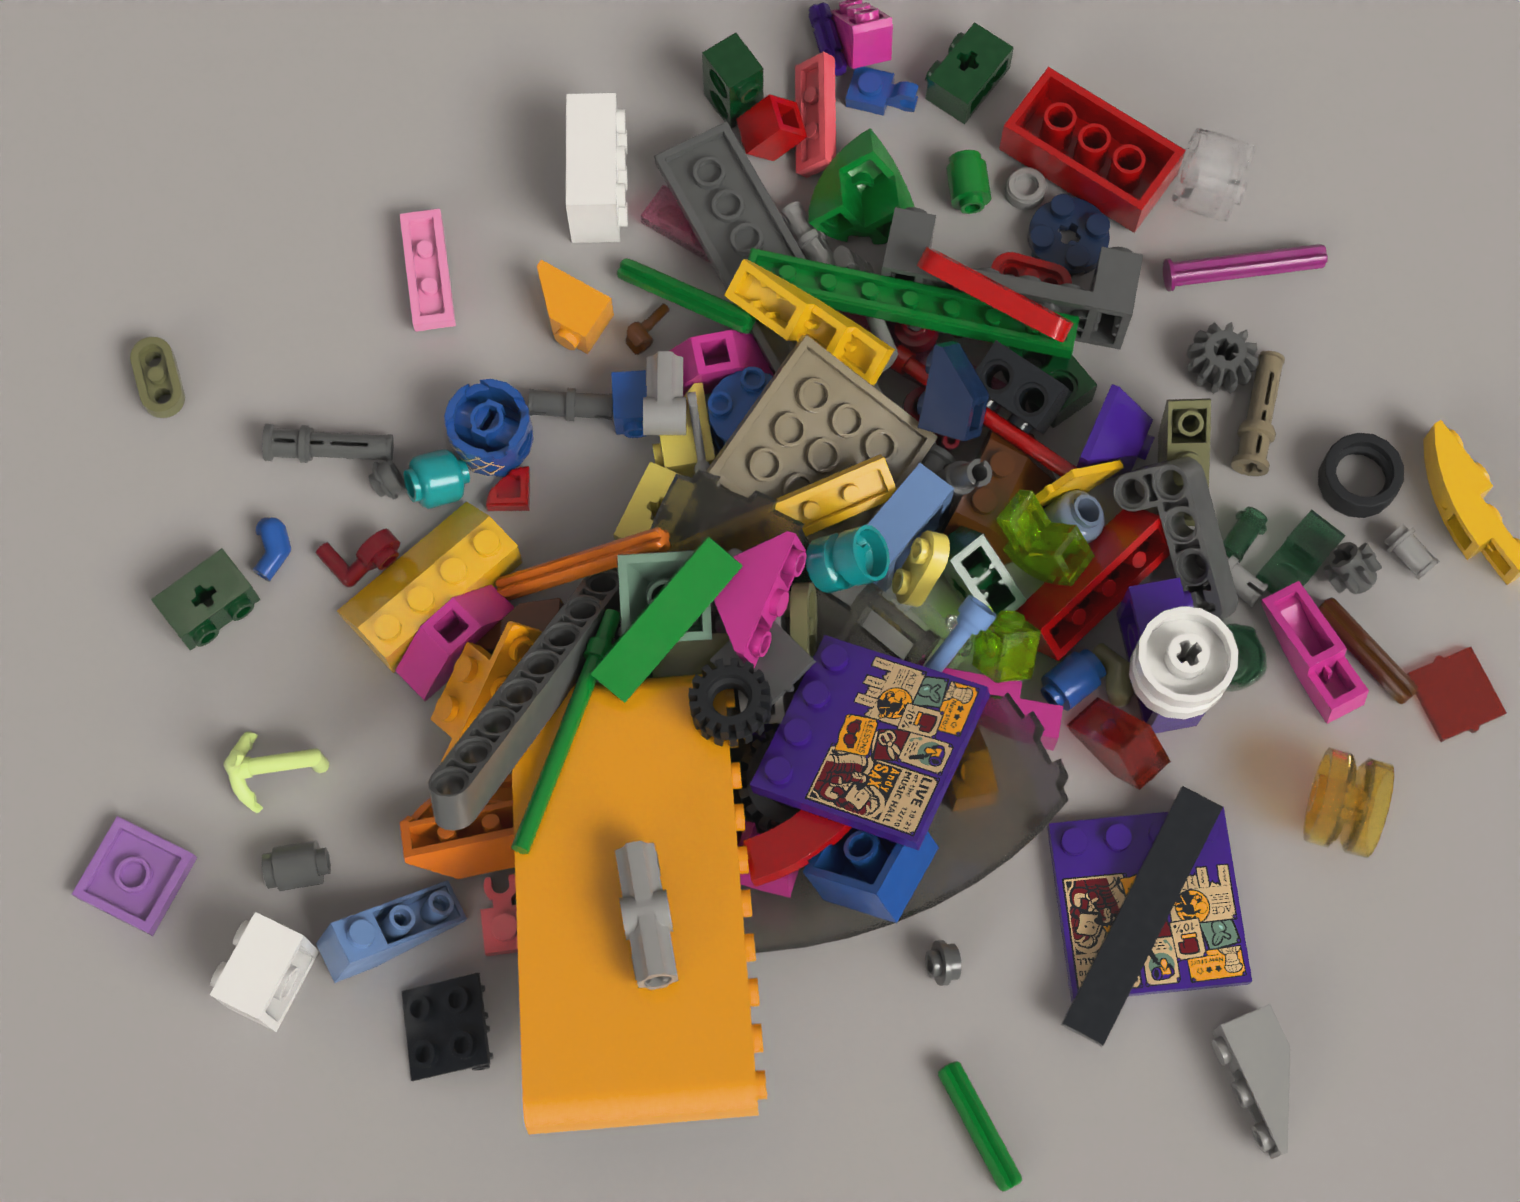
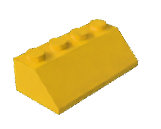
M466 501L339 608L337 612L394 673L419 627L451 598L488 585L495 587V582L499 577L510 574L523 563L518 545L489 515Z

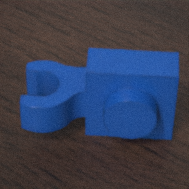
M864 66L855 68L845 98V105L848 108L883 116L887 106L906 112H914L918 101L916 94L919 85L906 81L894 84V73Z

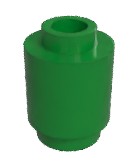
M962 150L952 154L946 167L951 205L964 214L978 213L991 201L986 161L981 158V154L976 150Z

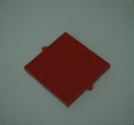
M1472 647L1445 658L1440 655L1436 656L1433 663L1407 673L1418 686L1416 696L1441 742L1467 731L1476 733L1481 725L1507 714Z

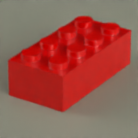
M1049 66L1004 124L999 150L1025 166L1038 170L1049 181L1075 197L1091 203L1104 215L1133 233L1136 232L1177 176L1186 152L1182 147Z

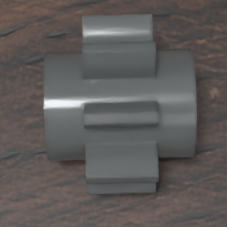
M1345 542L1336 546L1328 556L1329 565L1325 566L1323 570L1329 576V582L1339 594L1346 588L1353 594H1360L1366 592L1375 584L1377 580L1376 571L1382 569V566L1368 543L1365 542L1358 548L1352 542Z

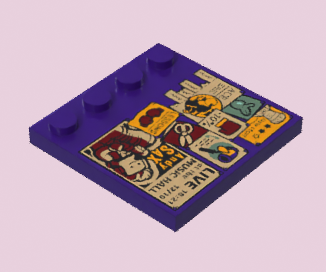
M824 635L813 657L816 662L806 671L750 783V787L755 794L919 851L990 697L989 688Z
M1222 806L1223 808L1129 996L1249 985L1252 982L1224 806ZM1168 812L1048 824L1047 832L1071 1002L1083 982Z

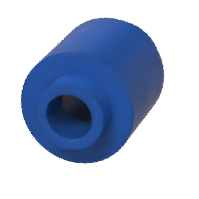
M1083 649L1079 653L1072 652L1041 677L1043 685L1040 689L1041 694L1047 703L1063 706L1064 710L1069 711L1101 686V679L1106 676V670L1098 657L1090 650Z

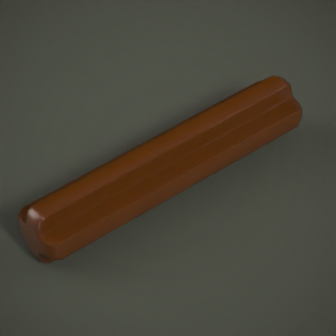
M1331 597L1325 600L1318 607L1349 652L1397 703L1403 704L1417 693L1418 686L1335 598Z

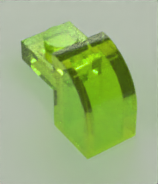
M1019 490L996 518V521L1009 540L1003 548L1006 555L1020 569L1038 580L1051 584L1072 586L1095 557L1077 525L1051 522L1033 491Z

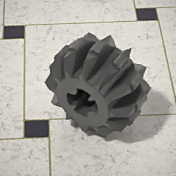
M1214 322L1209 325L1207 332L1198 331L1193 339L1194 343L1189 345L1186 353L1187 357L1191 359L1187 366L1188 373L1199 374L1196 380L1197 386L1203 385L1206 382L1211 383L1213 394L1218 392L1221 385L1224 386L1229 394L1236 390L1238 384L1247 385L1252 377L1251 372L1256 370L1259 363L1258 358L1254 357L1258 349L1257 343L1245 342L1248 337L1247 330L1241 331L1239 334L1233 332L1232 322L1227 324L1224 330H1221Z

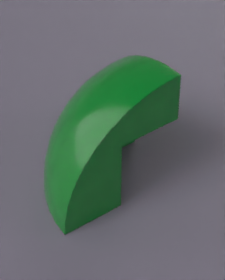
M871 128L854 138L833 158L818 180L811 197L808 223L818 231L839 241L847 242L849 236L870 237L875 245L886 244L895 207L902 209L915 207L898 167Z

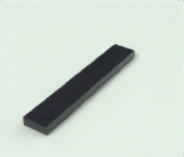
M1184 786L1180 788L1061 1023L1062 1026L1101 1047L1104 1046L1223 808L1221 805Z

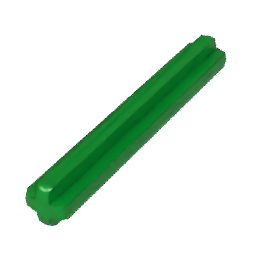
M625 258L620 262V267L617 270L619 279L740 333L749 334L753 330L756 318L741 307L637 261Z

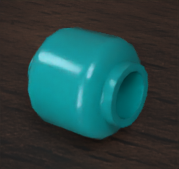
M439 449L413 457L409 463V469L404 470L403 474L405 487L412 502H419L422 507L427 509L459 501L464 495L465 484L470 482V474L466 462L461 459L457 460L455 455L448 449Z

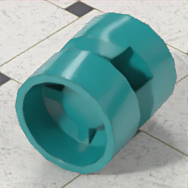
M870 525L851 528L841 532L839 535L838 533L819 537L812 540L807 547L806 568L809 577L814 585L824 593H834L849 589L855 585L861 586L879 581L885 577L889 570L890 557L886 541L880 531Z

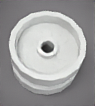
M1181 606L1163 611L1148 623L1130 657L1129 677L1134 692L1148 709L1164 717L1188 719L1202 715L1219 701L1229 686L1237 670L1238 648L1232 632L1221 619L1201 608Z

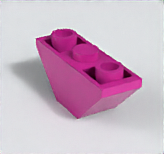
M845 0L839 3L840 9L831 10V19L835 23L842 46L841 52L844 53L849 67L855 69L891 60L892 17L870 5V3H863L862 0Z
M733 329L690 337L669 350L675 355L683 357V397L694 383L700 382L703 383L704 394L712 393L713 389L723 378L737 371H743L747 367H758L764 373L774 376L753 335L740 333Z
M787 531L733 556L743 567L714 599L734 651L744 664L746 661L753 663L754 668L759 657L765 656L770 647L772 638L770 629L776 618L781 617L789 602L788 591L794 577H799L805 567L806 549L796 533Z
M492 585L451 598L419 627L395 671L425 702L448 682L454 670V665L466 643L475 644L515 608Z

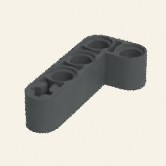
M1179 457L1142 466L1120 476L1114 484L1113 494L1121 508L1127 511H1138L1158 507L1176 578L1180 577L1183 591L1189 590L1191 593L1194 608H1201L1219 617L1221 621L1231 616L1237 608L1238 596L1206 476L1201 464L1190 457ZM1174 471H1177L1182 476L1183 488L1175 484L1173 479ZM1136 480L1144 487V497L1140 496L1135 489ZM1185 512L1192 516L1195 522L1194 530L1186 525L1184 520ZM1196 554L1204 559L1206 571L1201 570L1197 566L1195 561ZM1207 581L1210 582L1209 584L1203 586V583Z

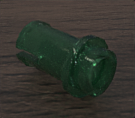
M1250 506L1246 507L1244 511L1240 510L1237 512V521L1223 540L1226 555L1229 558L1234 555L1239 559L1238 563L1243 560V556L1257 536L1263 535L1267 531V517L1258 509Z

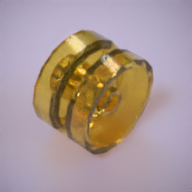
M1329 747L1319 763L1309 794L1303 826V839L1305 842L1328 848L1340 835V843L1345 853L1364 858L1371 856L1378 844L1389 811L1394 785V766L1388 762L1368 758L1357 769L1356 760L1352 753Z

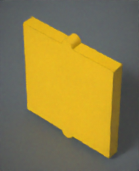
M1121 460L1070 470L1052 484L1045 486L1042 491L1031 497L1026 503L1029 509L1049 505L1067 491L1077 489L1089 492L1123 469L1124 466Z

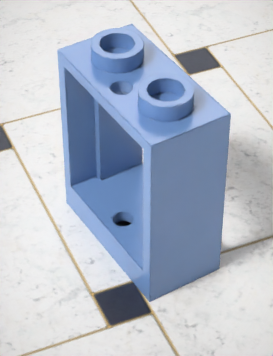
M921 463L917 465L867 524L880 531L888 546L890 557L889 570L885 577L879 581L865 584L871 588L877 586L886 592L892 585L894 573L903 566L909 556L913 541L920 537L924 531L937 532L949 515L954 488Z

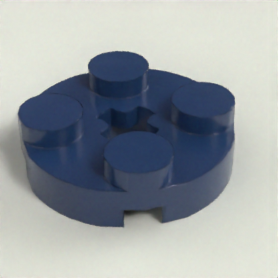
M1059 194L1050 202L1042 205L1031 219L1027 234L1029 246L1032 250L1031 255L1034 258L1063 266L1070 276L1084 271V274H1087L1096 268L1101 248H1108L1110 221L1091 203L1079 198H1072L1067 194ZM1073 231L1076 233L1075 236L1079 241L1071 240L1068 244H1064L1061 242L1062 234L1060 232Z

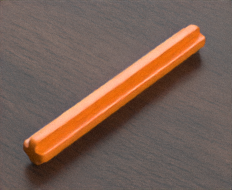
M656 527L510 573L496 580L497 592L509 601L618 567L617 555L667 552L671 548L669 541L671 536L667 530Z

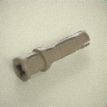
M1262 351L1258 354L1259 363L1256 368L1247 418L1239 425L1237 431L1240 443L1237 455L1232 458L1231 467L1236 472L1247 476H1263L1268 473L1270 467L1267 455L1269 445L1274 442L1276 436L1274 426L1271 423L1282 367L1285 362V357L1275 351Z

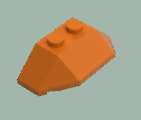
M512 774L506 777L474 822L463 829L452 831L439 827L435 822L431 798L424 802L412 816L408 815L399 822L403 855L407 864L456 879L515 867V854L511 848L514 841Z

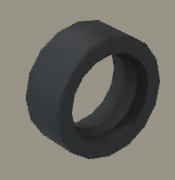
M1354 433L1342 437L1331 446L1318 470V486L1324 500L1334 510L1348 517L1366 518L1379 514L1392 503L1404 482V464L1399 452L1387 440L1368 433ZM1351 454L1364 455L1374 460L1382 468L1385 475V484L1382 490L1372 497L1358 496L1349 492L1339 482L1336 474L1340 460Z

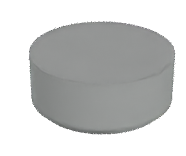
M1030 167L1018 168L1008 176L1005 196L1008 202L1015 208L1021 210L1034 209L1044 200L1047 188L1046 180L1036 169Z

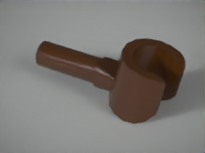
M661 304L642 323L634 322L628 327L625 341L635 355L643 353L652 345L653 338L648 332L670 311L666 304Z

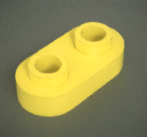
M927 530L913 541L909 556L903 566L896 570L892 579V591L896 594L897 601L900 604L919 607L926 600L945 569L949 558L950 543L946 534Z

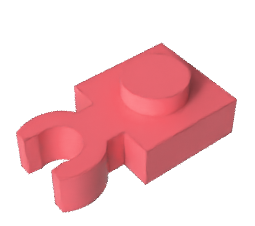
M514 874L508 875L509 888L504 893H496L493 890L494 885L491 877H487L484 880L485 894L493 903V908L480 909L486 956L518 952L516 905H513V900L516 898Z

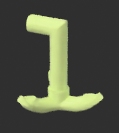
M251 731L245 732L223 763L233 792L244 805L256 813H259L263 807L257 803L256 795L248 787L246 778H252L253 775L307 767H311L317 773H324L329 768L328 759L316 748L250 758V756L245 757L248 751L252 749L253 743L258 736Z

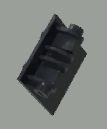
M473 973L402 991L411 1081H418L472 1068V1071L490 1068V1060L494 1057L493 1053L489 1052L487 1033L490 1032V1026L486 1025L485 1021L489 1016L488 1012H484L482 992H485V986L481 985L480 973Z

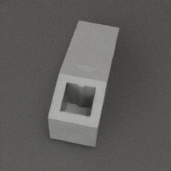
M1269 1004L1218 1026L1212 1031L1216 1038L1212 1040V1046L1219 1062L1223 1066L1228 1064L1235 1082H1232L1231 1086L1239 1105L1243 1109L1248 1107L1255 1125L1251 1129L1256 1143L1263 1152L1268 1150L1273 1159L1288 1152L1290 1045Z

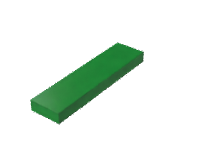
M707 535L595 665L590 674L625 703L743 565Z

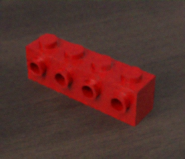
M1123 509L1103 528L1102 533L1095 540L1084 545L1036 590L1023 605L1016 609L1009 617L1027 646L1059 661L1123 600L1129 586L1139 585L1170 555L1160 516L1146 510L1127 511Z

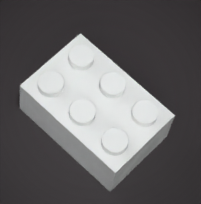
M616 93L566 94V211L572 243L620 242V227H628V204L626 202V190H628V168L626 166L628 133L625 109L617 108Z

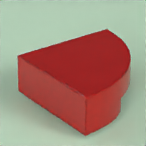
M529 466L509 471V474L503 477L489 491L486 501L487 511H530Z

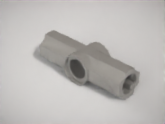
M643 841L626 843L620 849L615 850L623 896L619 898L626 940H630L635 979L637 980L638 988L654 990L668 987L669 984L678 981V974L670 932H673L666 889L662 890L657 851H655L654 843H645Z

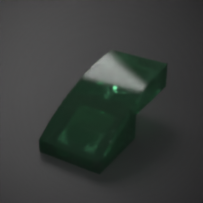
M1311 509L1287 537L1283 545L1258 572L1256 578L1269 586L1266 590L1271 594L1297 581L1304 587L1327 560L1330 552L1340 544L1346 535Z

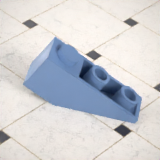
M446 880L332 922L316 942V945L334 983L373 969L465 922L467 917L449 881Z

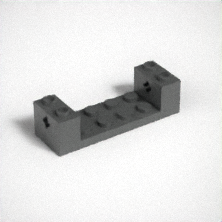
M895 207L881 275L963 292L917 266L926 246H932L936 215L928 214L923 209L908 207L906 209ZM1102 247L1089 291L1070 283L1061 285L1045 283L1039 278L1029 275L1020 277L1004 275L995 269L987 267L974 270L1052 311L1079 316L1075 341L1120 350L1133 315L1143 255L1133 253L1125 247Z

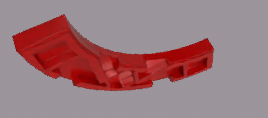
M800 810L777 827L743 840L744 846H747L748 868L754 887L778 880L809 864V859L819 854L830 844L834 846L852 827Z

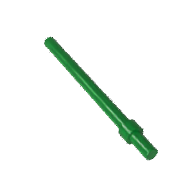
M612 609L605 610L596 636L591 637L583 653L586 661L511 846L518 853L529 854L597 682V679L590 674V671L613 646L612 641L621 621V614L618 611Z

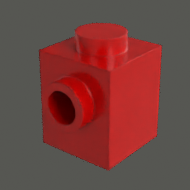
M771 94L736 119L741 134V143L745 148L746 154L766 160H777L807 138L797 102Z

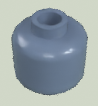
M1077 489L1067 491L1044 508L1041 515V528L1045 538L1052 546L1065 552L1080 550L1084 545L1095 540L1102 533L1105 525L1104 513L1100 503L1087 492Z

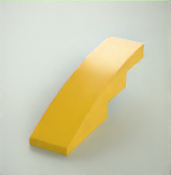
M748 259L742 260L724 294L729 300L787 341L795 340L798 342L802 335H808L871 385L876 384L895 350L824 302Z

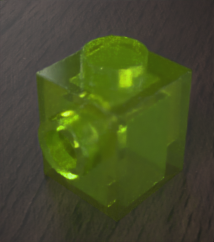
M1008 610L999 612V615H997L986 631L981 630L975 637L972 665L995 683L1032 679L1041 630L1026 621L1025 616L1021 613Z

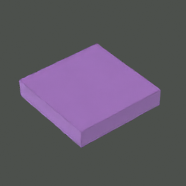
M117 816L71 895L153 936L197 857L193 853Z

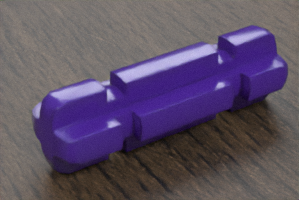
M824 2L813 4L809 8L808 16L811 26L815 30L813 33L819 52L824 51L835 57V77L842 76L847 71V62L844 53L841 52L842 46L835 23L831 20L830 7Z

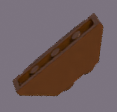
M989 429L975 459L979 458L981 459L980 462L985 460L989 463L992 469V478L987 485L974 487L970 493L957 496L940 533L948 536L961 525L983 533L1005 566L1019 561L1026 556L1041 524V515L1046 506L1029 509L1026 501L1042 491L1045 486L1055 482L1056 478L1050 469ZM1031 433L1028 434V435H1030L1031 437H1033L1034 439H1036L1033 434H1031Z

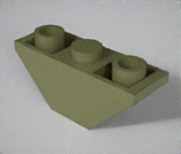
M1210 398L1167 400L1158 432V463L1179 457L1193 458L1201 464L1208 488L1211 432ZM1174 471L1173 479L1175 484L1183 488L1182 476L1177 471ZM1185 512L1184 520L1186 525L1195 526L1192 516Z

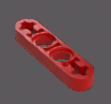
M926 246L917 263V266L927 273L1064 343L1074 324L1054 311L931 247Z

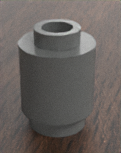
M314 840L273 847L272 852L263 853L262 871L267 888H278L279 891H286L323 884L324 875L331 873V863L327 848H320L318 842Z

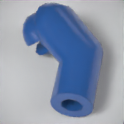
M265 517L256 525V534L261 536L265 553L252 570L258 576L270 582L289 556L291 544L283 522L277 518Z

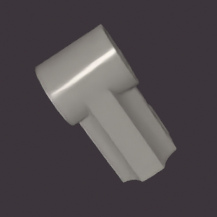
M658 351L655 355L647 357V397H643V435H686V397H683V357L675 355L672 351Z

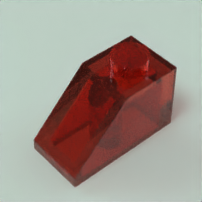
M1099 697L1093 700L1067 724V727L1074 736L1114 776L1138 790L1153 780L1171 762L1150 724Z

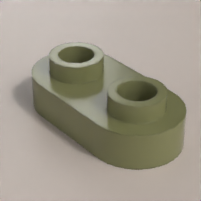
M146 337L141 339L134 345L130 354L140 400L148 413L154 417L168 418L174 416L182 409L185 402V393L175 354L170 345L162 338ZM153 359H161V362L157 366H149V363ZM171 395L166 403H158L161 396Z
M794 582L791 591H788L789 602L784 612L785 617L790 618L789 636L813 658L817 651L816 589L813 582Z

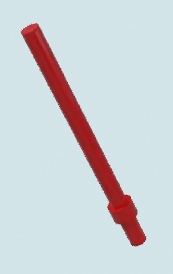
M903 345L896 346L898 356L890 368L901 375L907 373L926 386L929 375L926 373V366L915 359V353ZM988 407L986 408L984 426L1060 477L1070 470L1078 469V467Z

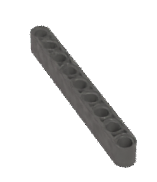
M618 567L587 576L583 579L431 775L428 786L435 822L439 827L453 831L463 829L474 822L567 697L569 691L575 686L586 661L583 653L589 639L596 636L605 610L612 609L620 613Z

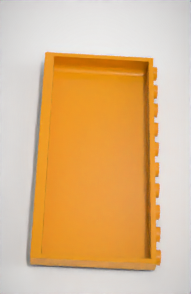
M695 675L646 678L625 703L603 684L596 682L529 854H521L514 851L524 1121L528 1135L759 1116L758 1100L767 1099L765 1070H755L754 1053L763 1052L761 1023L752 1024L750 1007L760 1006L758 978H748L747 962L756 961L754 933L744 934L743 918L752 917L750 889L741 890L740 874L749 873L747 846H737L736 831H745L743 803L734 804L733 789H742L740 762H731L730 748H739V746L730 747L729 740H724L723 746L716 745L714 737L711 736L709 740H706L701 734V729H696L691 716L688 696L689 688H693L692 680ZM575 686L569 691L567 697L512 769L514 838ZM734 689L723 690L714 698L713 707L721 715L727 716V708L735 707ZM635 841L654 843L661 872L662 890L666 889L673 926V932H670L678 981L669 984L668 987L654 990L638 988L631 956L630 940H626L619 900L623 896L615 850L620 849L626 843Z

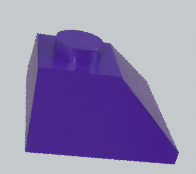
M1114 384L1109 389L1077 464L1078 468L1121 460L1124 468L1106 480L1131 472L1137 457L1146 460L1155 439L1154 436L1148 434L1153 419L1120 387Z

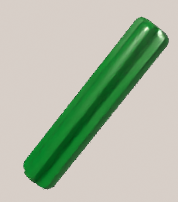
M954 1061L942 1067L938 1072V1076L999 1190L1004 1192L1019 1185L1022 1182V1176L961 1063Z

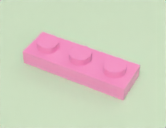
M433 209L400 214L414 330L417 332L456 326L441 210Z

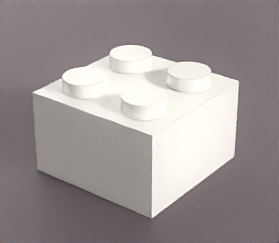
M254 912L251 920H245L238 928L233 940V945L236 947L228 962H221L215 970L210 986L213 987L210 996L228 1009L277 1032L319 950L304 935Z

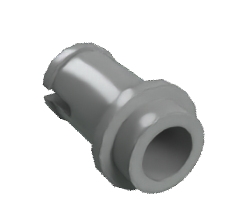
M1403 524L1386 538L1384 542L1389 546L1387 551L1389 553L1394 551L1419 580L1440 561L1413 535L1416 530L1414 528L1409 530Z

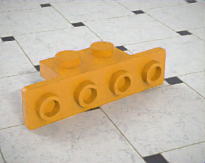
M509 621L493 654H490L480 645L470 642L466 643L430 718L431 721L452 738L442 761L538 639L542 631Z

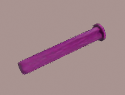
M1315 244L1177 262L1167 258L1163 261V280L1166 290L1169 292L1174 291L1175 286L1320 269L1325 267L1328 255L1324 245Z

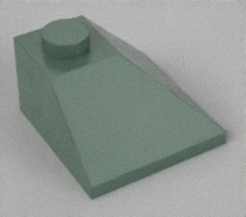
M694 550L617 555L622 634ZM711 605L706 608L679 641L712 639Z

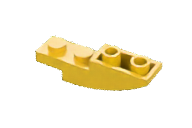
M1439 420L1423 439L1427 479L1436 507L1452 539L1465 558L1468 560L1481 552L1506 585L1520 577V540L1515 537L1513 538L1503 525L1502 517L1493 505L1487 504L1483 499L1493 487L1486 469L1480 463L1474 462L1465 451L1460 436L1454 430L1448 429L1442 420Z

